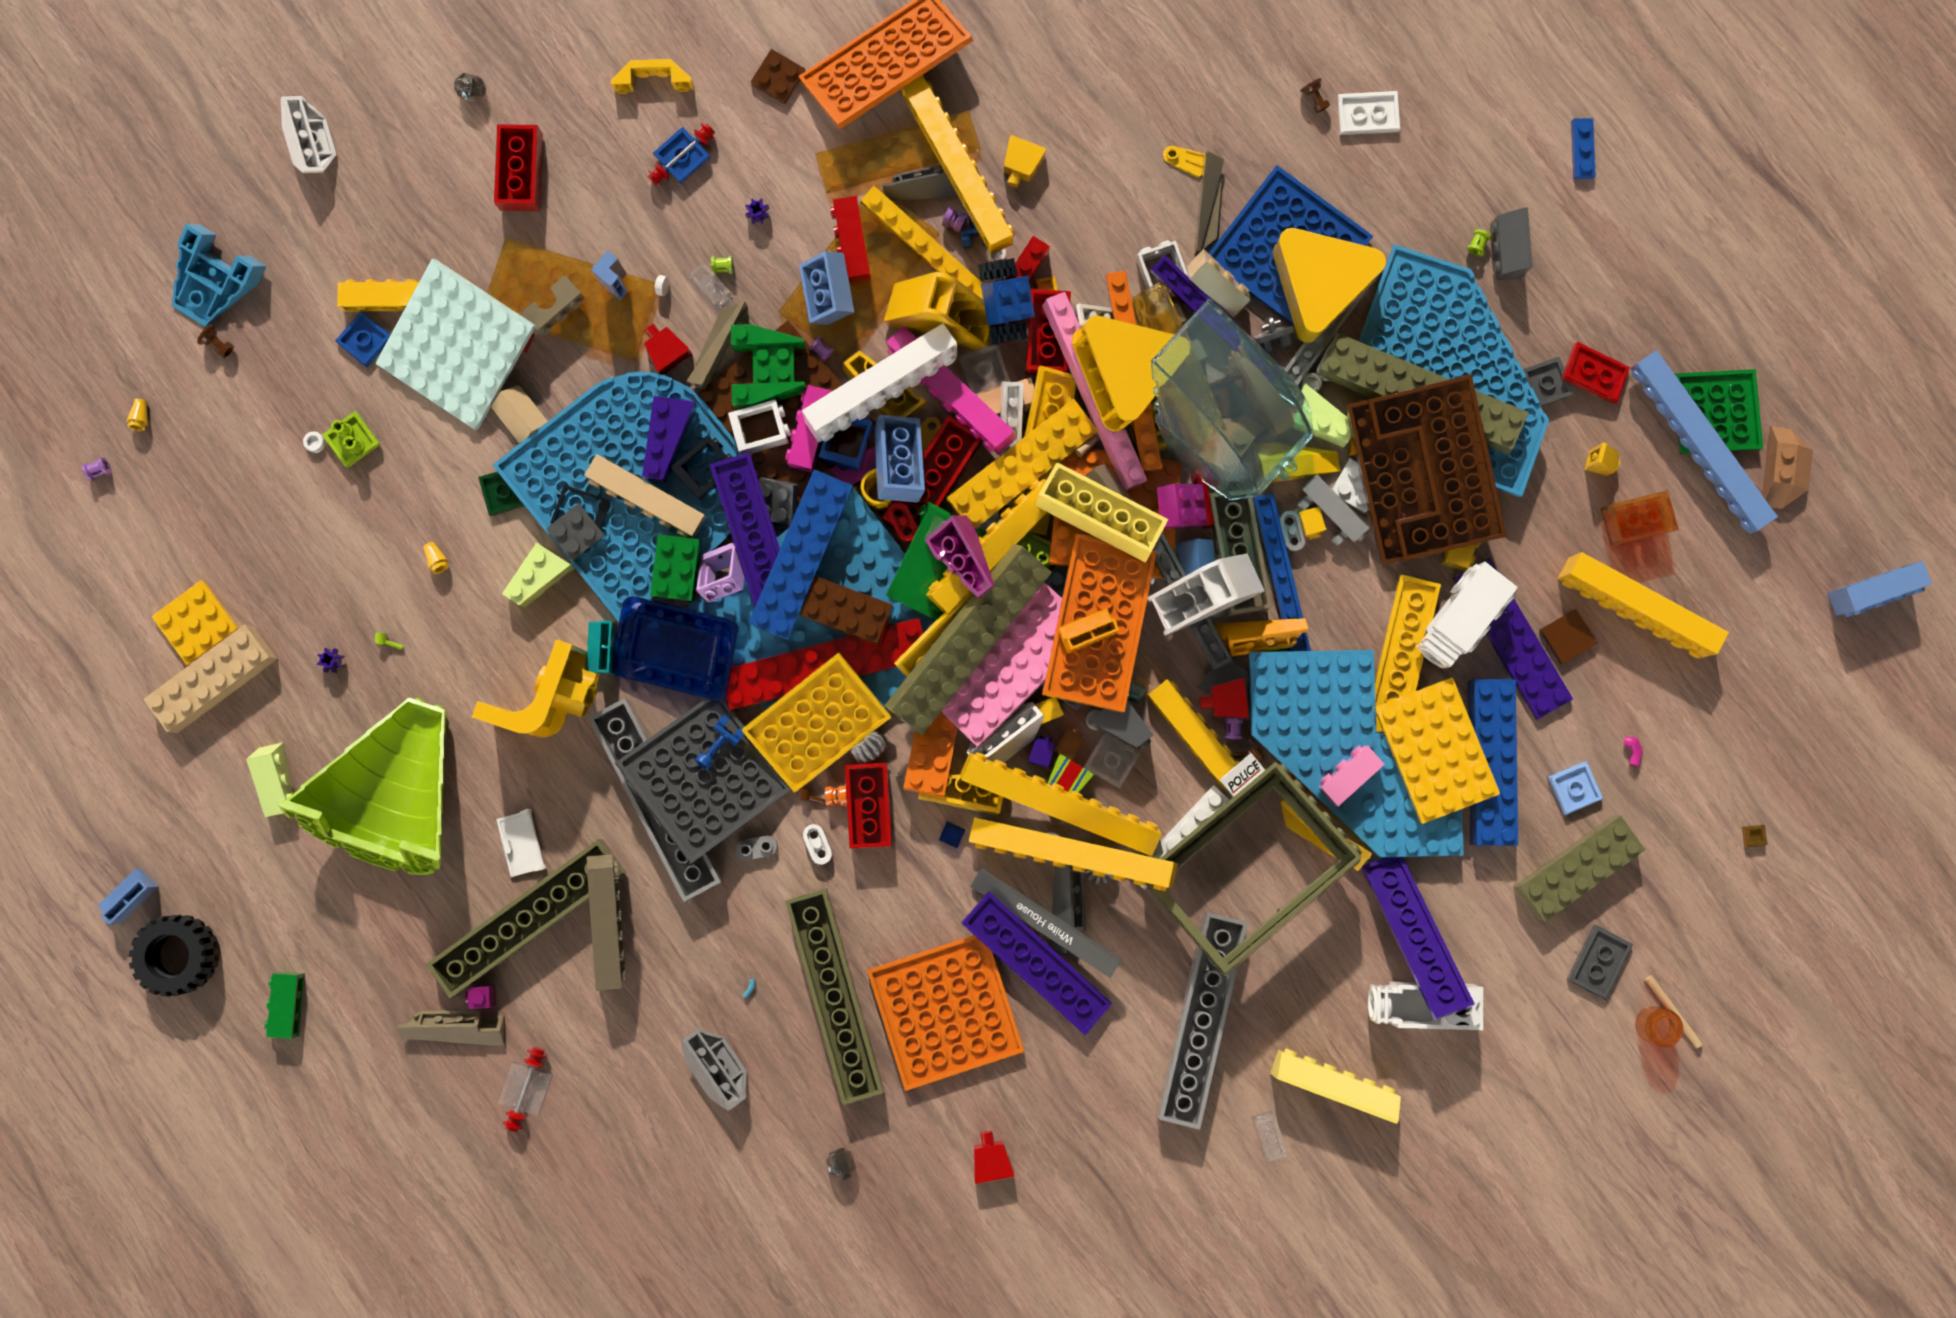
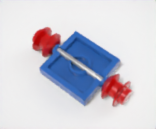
M701 123L702 128L699 131L694 129V138L681 127L653 152V155L663 165L654 164L655 170L653 172L648 170L649 175L647 177L655 186L657 184L662 186L661 181L663 179L669 180L667 172H670L682 184L710 159L709 154L700 146V144L708 145L707 140L709 138L715 139L713 136L715 131L709 124L704 125Z

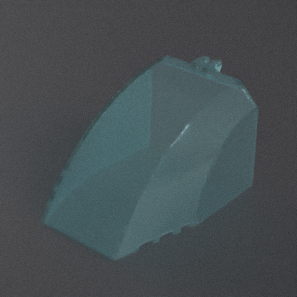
M1208 298L1151 360L1152 380L1156 382L1153 394L1158 399V401L1154 402V407L1159 412L1155 415V419L1172 459L1229 500L1257 497L1264 492L1277 476L1283 481L1289 479L1285 467L1292 472L1297 470L1294 457L1314 437L1312 411L1304 394L1284 368Z

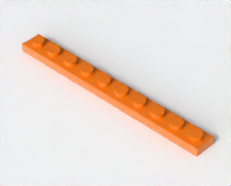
M1126 270L1107 273L1105 277L1113 319L1136 325ZM1149 403L1140 416L1132 422L1139 462L1144 472L1162 469L1151 403Z

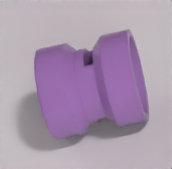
M949 207L944 215L942 226L946 228L951 227L955 232L961 234L968 215L957 213L954 208Z

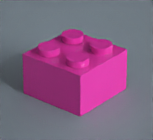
M1171 484L1157 488L1159 513L1168 519L1164 529H1190L1207 525L1203 484Z

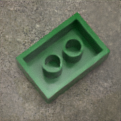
M658 534L650 592L652 598L694 603L702 547L700 539Z

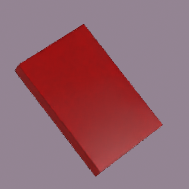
M1577 341L1572 347L1561 379L1615 404L1619 400L1630 367Z

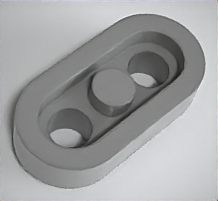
M1286 511L1279 518L1287 550L1296 552L1304 547L1305 536L1299 515L1294 511ZM1286 519H1290L1292 521V525H1287L1285 522ZM1292 538L1297 540V545L1291 544Z
M771 836L742 840L736 846V854L742 860L768 857L776 852L778 847L777 841ZM765 842H768L770 844V848L768 850L763 849V844ZM744 846L749 847L750 851L748 854L743 853L742 849Z

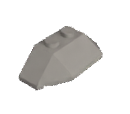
M697 1029L681 1040L685 1063L711 1100L727 1111H730L746 1099L747 1071L723 1036Z

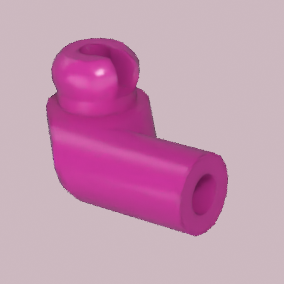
M1627 736L1623 744L1625 747L1630 748L1632 752L1629 764L1639 767L1643 748L1638 738Z

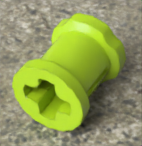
M1481 229L1474 230V237L1471 245L1467 246V251L1476 256H1483L1485 253L1484 248L1487 241L1491 239V234Z
M712 256V274L716 275V273L722 272L733 274V257L716 258Z

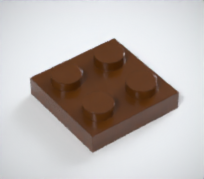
M771 49L752 78L751 85L786 104L800 82L798 76L806 70L804 67Z

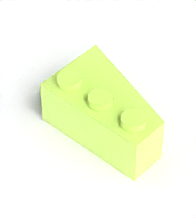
M1305 383L1299 392L1291 413L1292 423L1288 426L1344 447L1351 437L1348 418Z
M536 542L502 594L525 608L545 593L549 587L559 582L563 576L573 571L575 567Z
M282 742L260 747L246 759L264 817L283 814L279 805L293 794L284 744Z

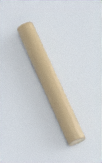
M1098 432L1075 451L1078 457L1083 456L1100 440Z

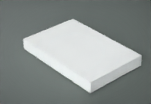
M1397 91L1337 95L1339 135L1393 133L1400 131Z

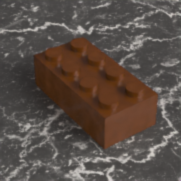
M814 576L800 616L803 619L880 647L895 608L892 604Z

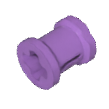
M821 336L808 348L813 350L823 362L835 350L830 348L822 340Z
M100 457L98 461L91 464L85 463L82 465L83 473L89 481H94L96 477L103 474H111L110 465L103 457Z
M1225 718L1227 726L1224 739L1242 740L1240 734L1243 719Z

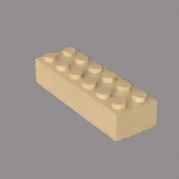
M244 624L143 700L167 732L179 733L278 658L256 628Z

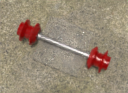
M533 1047L527 1050L530 1057L525 1058L524 1061L528 1066L516 1062L511 1063L498 1101L499 1104L514 1108V1110L506 1112V1115L509 1117L508 1121H503V1124L506 1126L505 1129L517 1132L518 1129H523L520 1122L526 1120V1117L522 1111L535 1116L540 1115L553 1074L537 1069L544 1066V1063L541 1062L542 1058L548 1056L542 1048Z

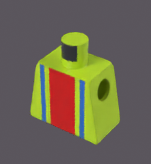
M1059 754L1047 784L1052 785V783H1056L1064 787V790L1067 792H1079L1094 774Z

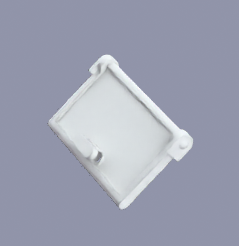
M531 809L496 819L510 877L546 869Z

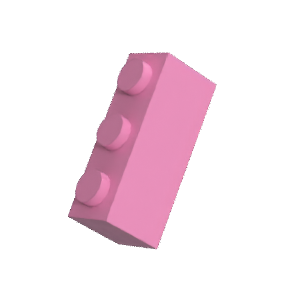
M1359 745L1350 753L1352 755L1351 758L1347 761L1345 759L1336 765L1335 768L1337 770L1332 775L1328 773L1320 780L1319 790L1334 806L1342 804L1385 765L1369 746L1361 747Z

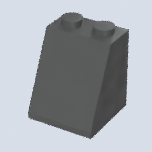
M1128 700L1124 713L1104 709L1088 721L1090 726L1132 750L1137 747L1139 750L1143 749L1152 742L1150 738L1153 736V733Z

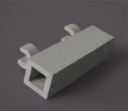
M1318 474L1302 488L1307 496L1298 503V506L1304 511L1314 501L1338 525L1341 530L1331 538L1337 546L1347 536L1353 542L1357 539L1361 541L1367 536L1368 525Z

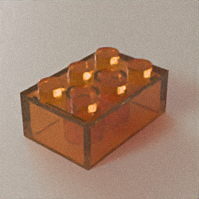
M1668 490L1609 504L1601 508L1611 548L1679 530Z

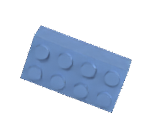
M880 415L874 427L878 499L919 502L925 491L920 418Z
M1920 561L1827 594L1836 616L1844 614L1845 617L1864 613L1872 608L1881 607L1889 602L1906 598V596L1926 591L1924 587L1931 585L1932 582L1924 562Z

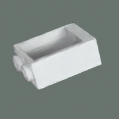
M1167 240L1158 244V247L1152 249L1151 247L1143 248L1137 254L1136 261L1152 304L1175 295L1166 286L1154 290L1145 261L1171 253L1174 264L1188 276L1176 241L1170 242Z
M776 399L728 413L738 451L741 455L745 453L752 454L789 443L788 436H791L788 424H784L782 417H785L783 406L778 405ZM773 410L780 435L747 444L740 419Z

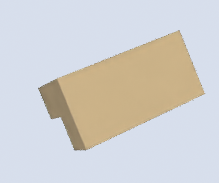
M520 385L501 391L491 406L519 443L548 422Z

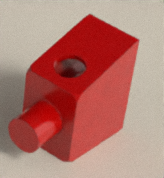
M652 324L645 329V333L650 339L644 345L659 374L665 375L692 355L688 346L669 328L666 327L659 331Z
M1244 678L1211 687L1210 696L1199 697L1200 709L1212 708L1213 717L1249 718Z
M992 1130L981 1132L982 1144L974 1146L975 1184L1014 1177V1170L1003 1140L994 1142Z

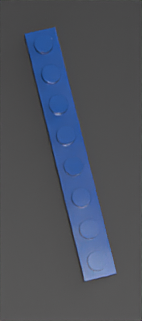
M1274 494L1253 497L1252 500L1281 620L1302 619L1301 606ZM1304 632L1297 638V643L1293 647L1288 648L1289 652L1311 651L1307 633Z

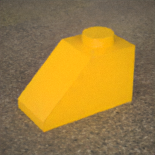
M1601 443L1589 450L1584 470L1609 476L1619 468L1620 460L1618 458L1620 453L1607 443Z

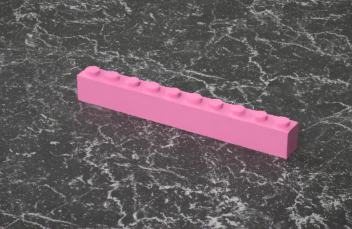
M1063 292L1046 299L1042 307L1119 483L1125 491L1144 484L1147 481L1146 475L1125 428L1121 431L1113 432L1108 430L1102 423L1071 343L1072 335L1080 327L1066 293Z

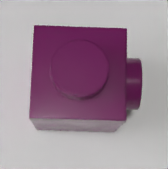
M495 984L469 987L465 993V1001L469 1009L495 1006Z

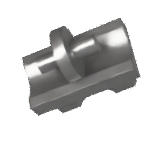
M1272 317L1266 318V324L1261 326L1262 332L1269 331L1256 335L1253 338L1266 352L1274 350L1273 339L1278 338L1281 347L1292 344L1291 333L1294 332L1293 326L1289 327L1288 325L1276 329V327L1282 325L1281 320L1274 321Z

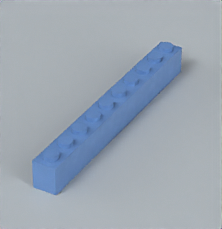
M1657 350L1632 366L1630 370L1634 379L1641 383L1645 394L1656 404L1657 411L1664 415L1669 427L1680 437L1681 444L1691 452L1694 462L1701 466L1705 477L1712 481L1718 495L1725 499L1729 510L1740 520L1741 527L1750 534L1760 530L1778 517L1659 352Z

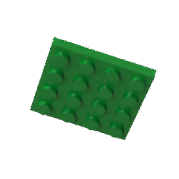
M1756 369L1675 373V376L1730 452L1763 449ZM1678 436L1679 454H1691L1688 448L1681 444L1680 437Z

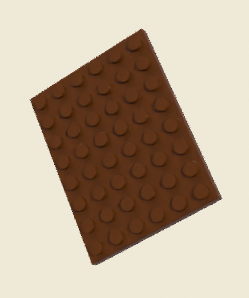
M788 320L775 330L803 338ZM806 341L807 349L796 350V382H805L807 387L810 385L832 391L843 385L827 365L821 361V358L813 350L808 349L810 345ZM749 351L709 383L706 390H701L697 393L734 440L735 436L728 414L736 411L732 405V384H753V351ZM802 394L777 402L778 405L783 406L785 417H782L784 424H788L790 434H792L793 429L796 430L797 428L796 415L798 410L802 409ZM773 410L740 419L747 444L780 435ZM867 415V417L870 418V421L873 422V425L875 427L876 423L869 415ZM851 425L846 430L835 432L830 452L848 457L858 456L866 429ZM874 428L867 450L875 446ZM788 436L789 443L752 453L750 456L754 469L762 478L798 484V508L812 473L789 467L788 461L785 458L787 450L791 449L793 442L791 441V436ZM818 454L815 470L834 478L833 472L827 470L835 467V465L821 462Z

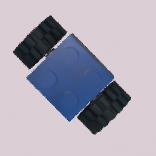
M1014 258L979 264L981 281L996 279L995 282L981 284L987 324L1003 323V326L989 328L992 345L1028 338L1025 322L1010 324L1011 321L1035 317L1028 276L1004 280L1003 277L1017 275Z

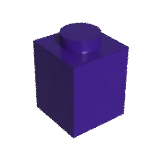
M1040 736V739L1035 738L1028 762L1048 768L1055 747V743H1051L1052 739L1045 736Z

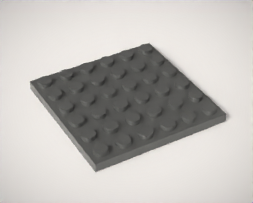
M718 691L615 762L616 766L690 864L791 790L745 734L735 746L726 740L713 756V765L709 770L701 768L695 762L700 753L706 754L717 738H719L720 735L712 728L723 714L729 718V721L723 728L731 735H734L740 727L744 728L734 712L729 710L728 704Z

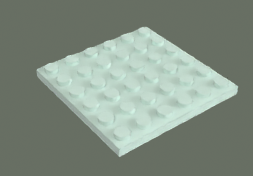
M432 259L375 364L474 430H478L536 325L438 260Z

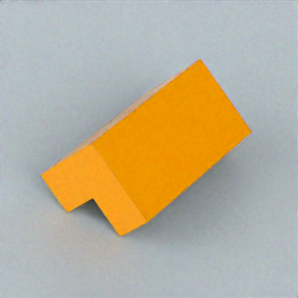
M1106 608L1062 626L1057 631L1067 654L1115 635L1119 628L1115 619H1111Z

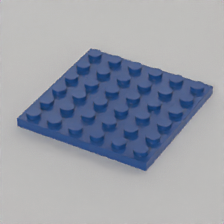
M1276 165L1209 254L1225 270L1229 271L1239 284L1245 285L1250 291L1249 294L1294 327L1273 258V249L1282 232L1289 228H1296L1367 246L1373 235Z

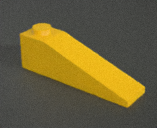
M1280 442L1254 445L1260 485L1312 477L1316 474L1325 475L1341 472L1337 451Z

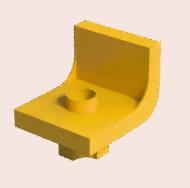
M556 639L547 666L544 665L536 679L534 691L537 694L535 699L527 708L514 712L477 701L472 718L517 733L530 734L537 737H550L561 730L568 713L585 718L588 709L594 703L600 675L584 670L587 651Z

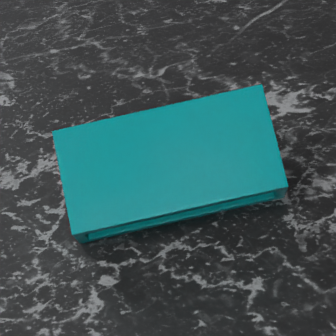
M612 621L589 622L587 671L596 674L614 675L616 623Z

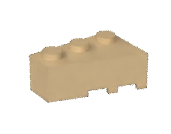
M1204 249L1188 264L1189 279L1233 318L1250 301V291L1242 283L1239 284L1235 277L1225 270Z

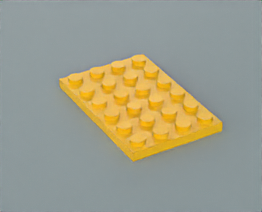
M837 653L742 728V732L795 793L890 719L891 715L841 654Z
M1453 677L1374 707L1420 824L1427 823L1500 794Z

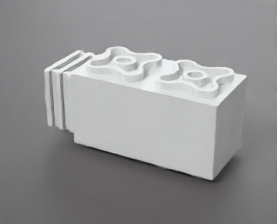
M1486 562L1479 565L1475 564L1473 567L1470 566L1450 591L1452 593L1451 597L1424 630L1426 635L1416 648L1425 658L1442 669L1451 667L1459 655L1471 653L1477 647L1480 640L1490 630L1491 626L1489 624L1493 619L1497 620L1508 604L1515 598L1516 594L1514 592L1518 587Z
M1389 981V985L1385 986L1370 984L1368 994L1369 1017L1371 1021L1377 1024L1381 1022L1388 1024L1389 1022V1024L1397 1028L1483 1030V987L1465 983L1475 1005L1434 1021L1416 982Z

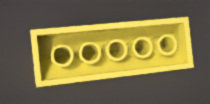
M1059 463L1055 464L1035 503L1036 507L1145 563L1168 521L1167 518Z
M1287 1048L1284 1051L1278 1050L1270 1072L1276 1079L1390 1122L1398 1123L1401 1096L1395 1093L1396 1089L1386 1085L1382 1089L1375 1086V1081L1364 1078L1363 1081L1356 1079V1074L1346 1070L1342 1074L1336 1071L1337 1067L1324 1063V1066L1316 1064V1059L1308 1056L1302 1059L1296 1056L1297 1052Z

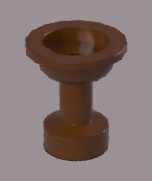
M1321 78L1314 80L1300 90V92H1304L1306 95H1312L1316 103L1314 107L1316 114L1330 106L1329 101L1323 100L1318 91L1321 88Z
M214 325L207 326L200 333L197 343L199 345L212 344L219 349L218 354L223 358L228 357L232 353L234 345L230 342L223 343L216 338L217 332Z

